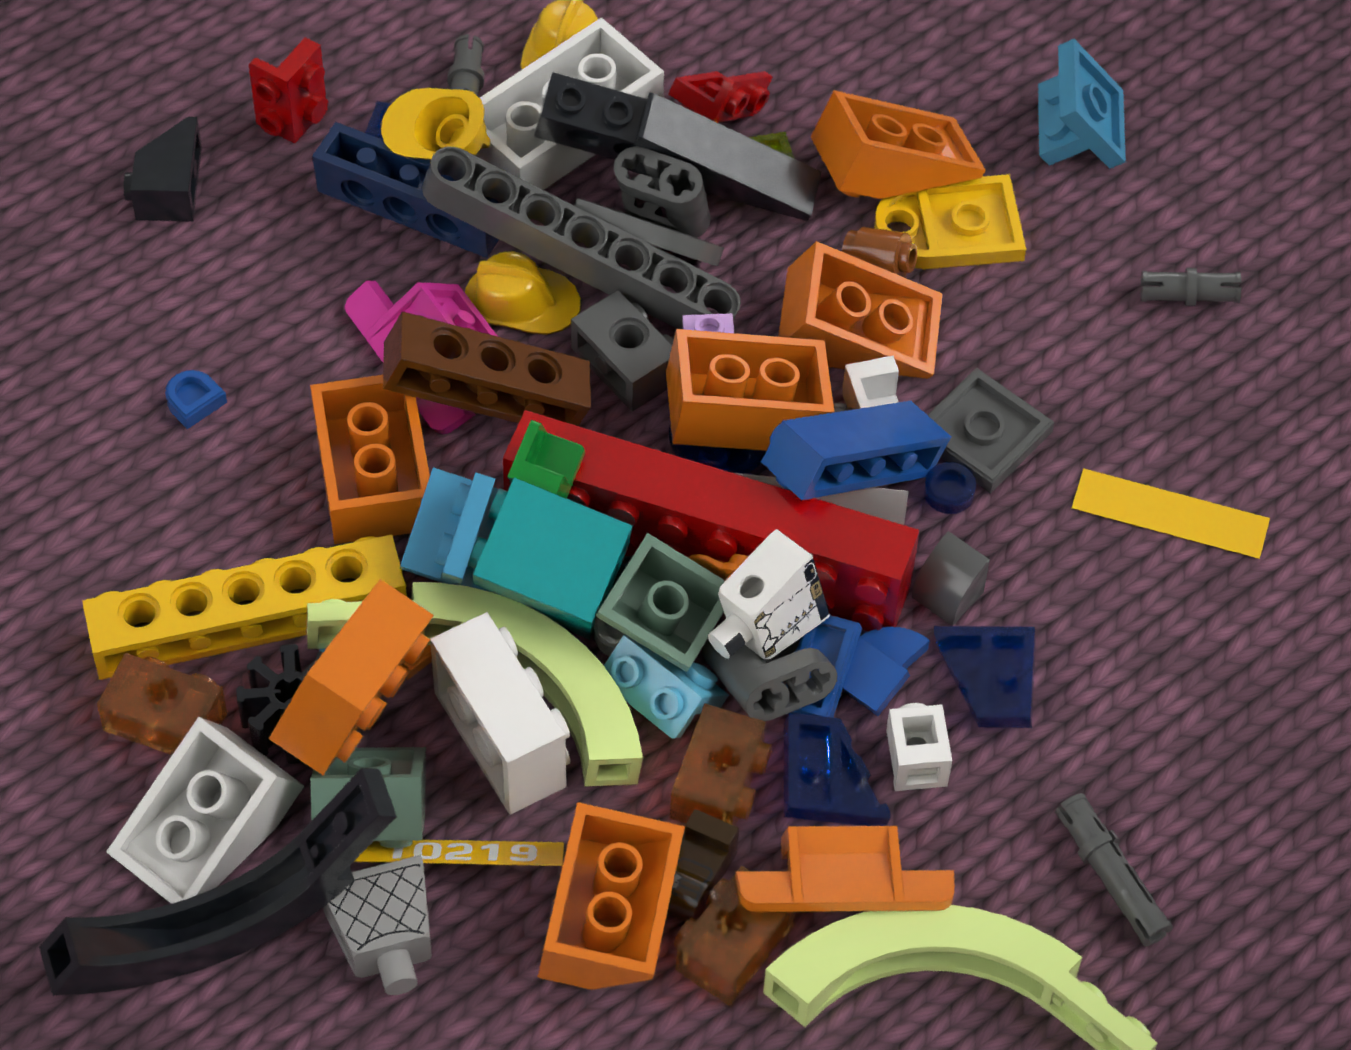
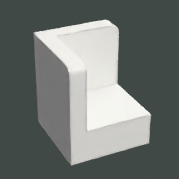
M894 356L845 365L842 395L847 408L859 409L898 403L896 390L899 370Z

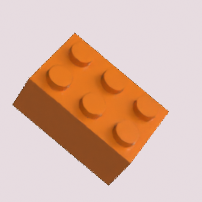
M676 329L666 369L673 444L767 451L770 445V436L782 420L835 412L825 340Z
M383 375L310 385L334 544L354 542L367 536L381 537L391 534L395 536L411 533L430 478L416 397L383 389Z
M380 579L308 671L270 735L269 740L321 775L326 773L336 758L346 763L363 738V735L357 732V729L360 728L363 731L371 729L387 705L385 701L380 699L382 695L387 698H393L410 674V671L403 667L404 663L406 662L413 666L429 644L430 639L423 635V632L434 615Z

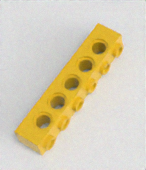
M391 534L381 537H362L353 543L330 548L315 547L306 550L302 554L278 559L263 558L250 565L227 570L212 569L199 576L175 581L160 580L147 587L124 592L109 591L98 595L96 598L82 600L98 677L99 680L305 636L307 635V603H321L329 599L361 602L380 579L406 597L407 593L394 539ZM347 578L356 579L355 581L347 583L340 582L341 580ZM296 589H303V590H305V591H303V592H301V593H297V594L289 593L290 591L296 590ZM245 600L253 601L252 603L246 605L238 604L239 602ZM194 611H201V612H202V613H200V614H198V615H195V616H186V614H188V613H190V612H194ZM139 623H150L144 627H134Z

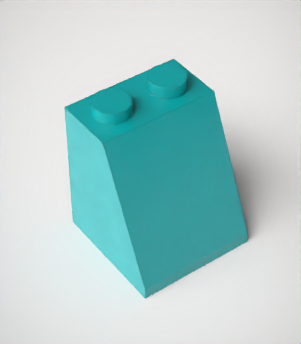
M513 478L509 490L506 491L499 488L494 498L488 518L495 520L488 539L479 536L471 552L467 566L475 569L473 572V584L489 592L522 603L544 614L563 628L590 640L594 631L596 614L610 593L629 547L632 525Z

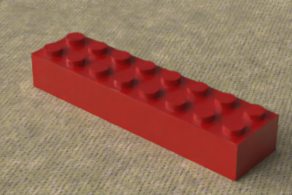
M527 410L524 411L503 456L504 490L508 491L511 481L507 476L531 420L542 423L547 433L584 447L585 455L567 499L632 525L630 543L625 556L634 555L647 533L686 557L701 554L725 563L729 562L734 554L749 557L777 529L813 556L830 615L858 622L862 630L865 631L880 630L882 627H896L911 588L919 529L816 498L801 500L792 491Z

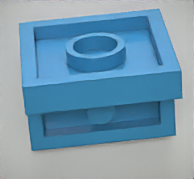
M1075 39L1058 45L1059 75L1038 84L1039 156L1050 166L1090 149L1109 169L1125 163L1123 89Z
M433 467L400 569L442 583L468 586L487 591L473 584V572L475 569L467 566L478 537L488 539L495 520L488 518L490 508L499 490L493 487L495 478L475 472L473 480Z

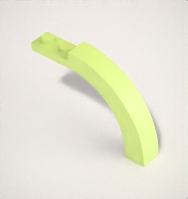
M413 582L411 600L434 615L423 632V635L429 639L488 612L498 629L502 627L507 628L518 650L516 658L523 669L531 667L542 685L545 698L554 708L560 711L567 723L580 756L584 786L638 784L643 755L639 734L630 708L618 685L604 665L582 642L544 614L499 594L462 585ZM329 599L321 603H307V648H327L363 601L345 602L339 599Z
M951 905L947 909L940 911L862 912L836 921L808 935L786 950L765 970L763 993L804 1027L827 1006L864 984L908 972L949 971L992 980L1023 994L1050 1012L1096 1050H1155L1158 1043L1151 1037L1149 1030L1139 1020L1131 1016L1125 1017L1109 1005L1103 993L1096 986L1086 981L1080 982L1076 979L1082 959L1079 954L1057 939L1030 925L1004 915L977 908Z

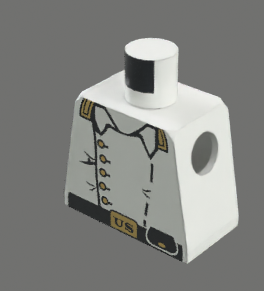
M775 529L720 586L718 596L726 619L708 634V639L714 649L726 659H729L744 645L761 658L771 659L830 617L813 556L779 530Z

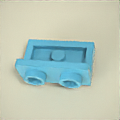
M625 634L604 665L618 685L626 702L672 739L680 738L696 714L718 712L729 694L715 684L718 680L717 677L706 667L693 662L689 670L685 672Z

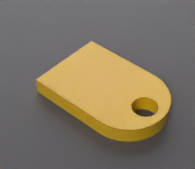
M1010 174L982 176V178L883 198L878 204L874 228L891 230L887 225L892 222H903L911 228L905 233L910 235L912 244L917 246L916 269L959 267L1025 260L1026 245Z

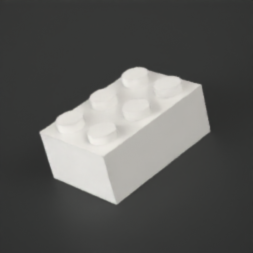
M488 612L431 638L435 694L509 815L566 788V765L570 764V757L566 749L565 739L570 737L569 728L557 708L549 710L542 699V696H544L543 688L534 670L531 667L523 669L516 658L518 650L507 628L502 627L498 629Z

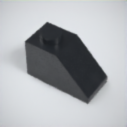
M186 117L135 152L133 172H125L123 189L125 201H132L136 220L194 221L202 153L197 117Z

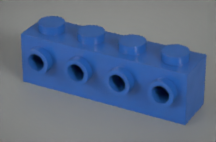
M912 401L782 420L770 436V445L761 463L776 476L777 482L783 488L792 491L801 500L930 477L951 436Z

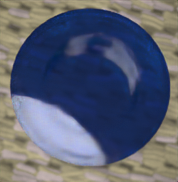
M953 462L938 464L927 474L924 488L925 499L938 512L945 514L963 512L970 507L974 500L976 490L975 477L968 468L961 464Z

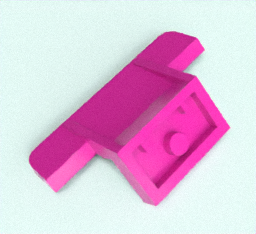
M366 280L347 299L345 304L346 313L382 362L384 359V341L402 311L497 336L459 284L417 282L394 305L377 281ZM416 398L418 411L428 425L438 434H449L476 415L474 412Z

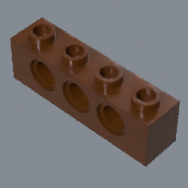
M402 311L384 341L383 389L518 424L524 411L527 410L579 426L591 408L590 361Z

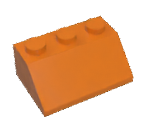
M577 802L537 978L590 990L653 980L685 826Z

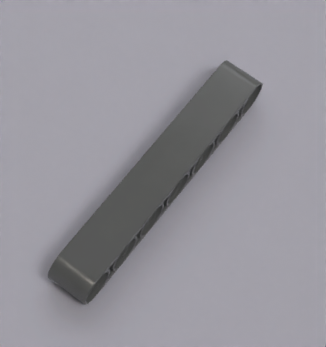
M454 146L443 147L432 156L422 190L426 200L434 207L609 295L619 290L631 304H639L647 314L677 329H682L683 315L712 314L706 307L714 309L719 314L732 313L733 320L740 309V297L735 288L727 282L463 149ZM441 175L450 176L456 181L446 180ZM485 197L494 198L499 203H492L488 201ZM529 219L537 220L544 226L535 225ZM574 241L581 242L588 248L579 247ZM618 263L627 265L632 271L623 269ZM662 285L672 288L676 293L668 292Z

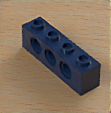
M338 122L333 124L312 155L318 192L485 258L489 257L499 241L498 238L434 207L426 200L423 195L422 185L431 159L407 158L397 155L385 145L384 140ZM441 175L446 180L456 181L450 176ZM485 197L488 201L492 203H499L494 198Z

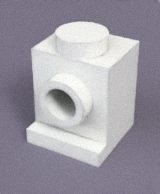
M910 703L897 709H889L886 732L894 774V790L904 791L948 787L952 756L943 706H926L922 703Z

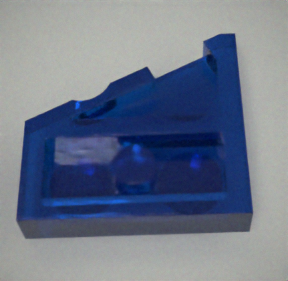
M934 626L935 644L978 727L1032 728L1036 652L1035 627Z
M788 713L784 722V817L859 826H887L890 820V810L886 803L880 805L868 783L871 774L862 757L854 752L851 745L852 739L840 718Z

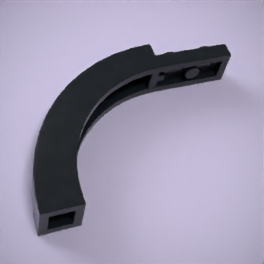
M361 768L289 844L259 866L219 887L179 902L139 912L100 917H65L39 946L52 995H83L111 992L153 984L190 974L262 945L319 911L354 881L350 865L397 817L380 769Z

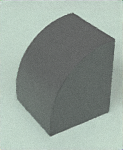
M948 531L935 546L921 568L913 587L912 598L953 626L984 593L990 559Z

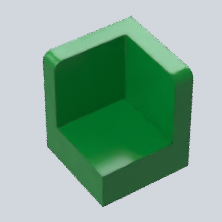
M531 420L507 477L511 483L513 478H517L567 499L585 455V449L580 444L547 433L542 423Z

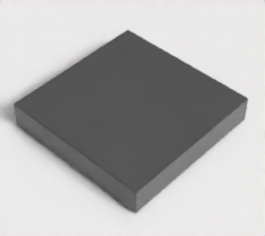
M975 368L928 414L932 420L951 436L940 458L989 493H992L1053 432L1055 423L978 368Z

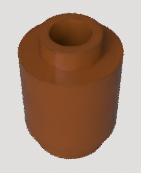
M861 227L858 231L849 230L842 246V252L904 278L907 272L911 273L914 270L917 262V246L912 244L910 235L905 232Z

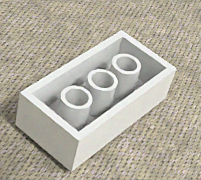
M603 18L598 19L480 97L485 110L486 134L490 138L491 144L487 149H480L475 156L544 190L596 155L534 137L552 72L647 99L649 92L661 97L664 96V71Z

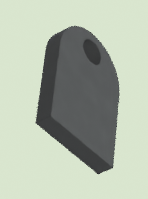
M580 198L576 200V207L649 244L708 264L719 265L724 250L722 246Z

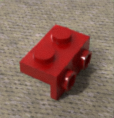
M305 37L278 67L256 57L248 64L256 123L266 133L272 136H280L295 144L312 124H317L322 120L328 108V100L326 99L325 69L323 68L320 44Z
M715 71L676 77L668 95L681 103L680 106L719 123L751 117L759 113L768 101L770 91L767 88L773 76L766 71L726 77Z

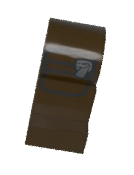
M697 809L693 810L685 825V833L682 838L667 914L692 925L699 920L737 854L738 827Z

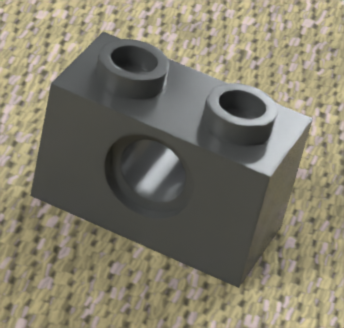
M617 290L571 319L572 350L581 359L590 361V368L632 412L667 390L666 369L673 339L667 334L662 335L650 323L646 312L639 304H631Z

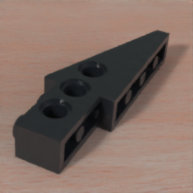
M552 72L545 92L534 137L614 160L627 148L643 147L695 166L701 173L705 193L807 222L812 215L822 173L811 166L655 93L649 92L647 99L554 72ZM638 163L635 169L627 168L628 171L650 176L646 173L643 163Z

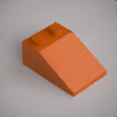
M833 90L811 135V139L831 174L836 187L842 193L851 197L863 195L883 199L982 178L986 171L954 117Z
M816 241L787 268L778 337L825 340L828 367L845 369L847 364L894 356L899 376L929 379L934 375L943 293Z

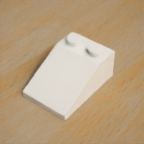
M198 717L106 852L171 904L216 888L276 829L304 788V785L229 728Z

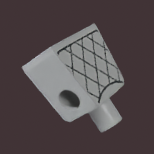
M421 855L352 872L354 881L323 907L324 914L354 975L364 978L380 973L385 993L389 995H400L414 989L418 982L413 964L427 961L432 957L424 866Z

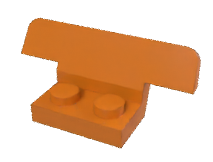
M788 826L781 837V858L788 859V871L735 873L740 903L745 909L752 912L940 911L950 907L954 897V870L902 871L897 826Z

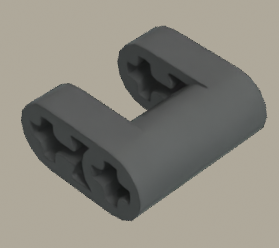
M643 147L627 148L618 155L614 163V172L617 184L622 190V201L627 214L694 237H699L705 233L710 225L711 217L702 176L695 166ZM638 163H643L646 173L650 176L639 174L630 179L627 168L635 169ZM635 198L647 202L643 205L642 208L637 207ZM661 207L665 208L667 218L661 217Z
M708 638L702 647V655L706 663L746 714L754 721L765 722L817 702L826 697L833 690L837 682L835 667L821 651L815 648H806L794 652L799 645L800 639L771 659L761 658L746 645L741 647L729 659H726L714 649Z

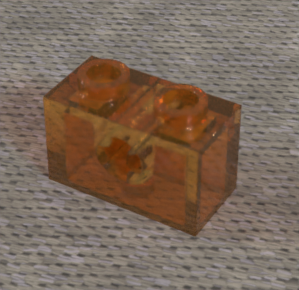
M128 653L124 654L97 703L103 731L173 755L198 717L221 725L227 715L223 687L219 686L213 679L202 674L188 675L176 671L154 657H144L142 659Z
M704 704L671 792L670 819L687 823L693 810L697 809L736 826L738 818L747 821L756 794V789L749 787L754 773L764 775L772 750V745L764 742L766 721Z
M741 866V867L738 869L737 872H751V871L748 870L747 868ZM735 874L730 881L722 878L715 885L706 902L708 908L697 921L690 918L682 926L674 941V946L677 947L676 971L728 1006H731L793 927L795 912H752L745 909L739 900Z

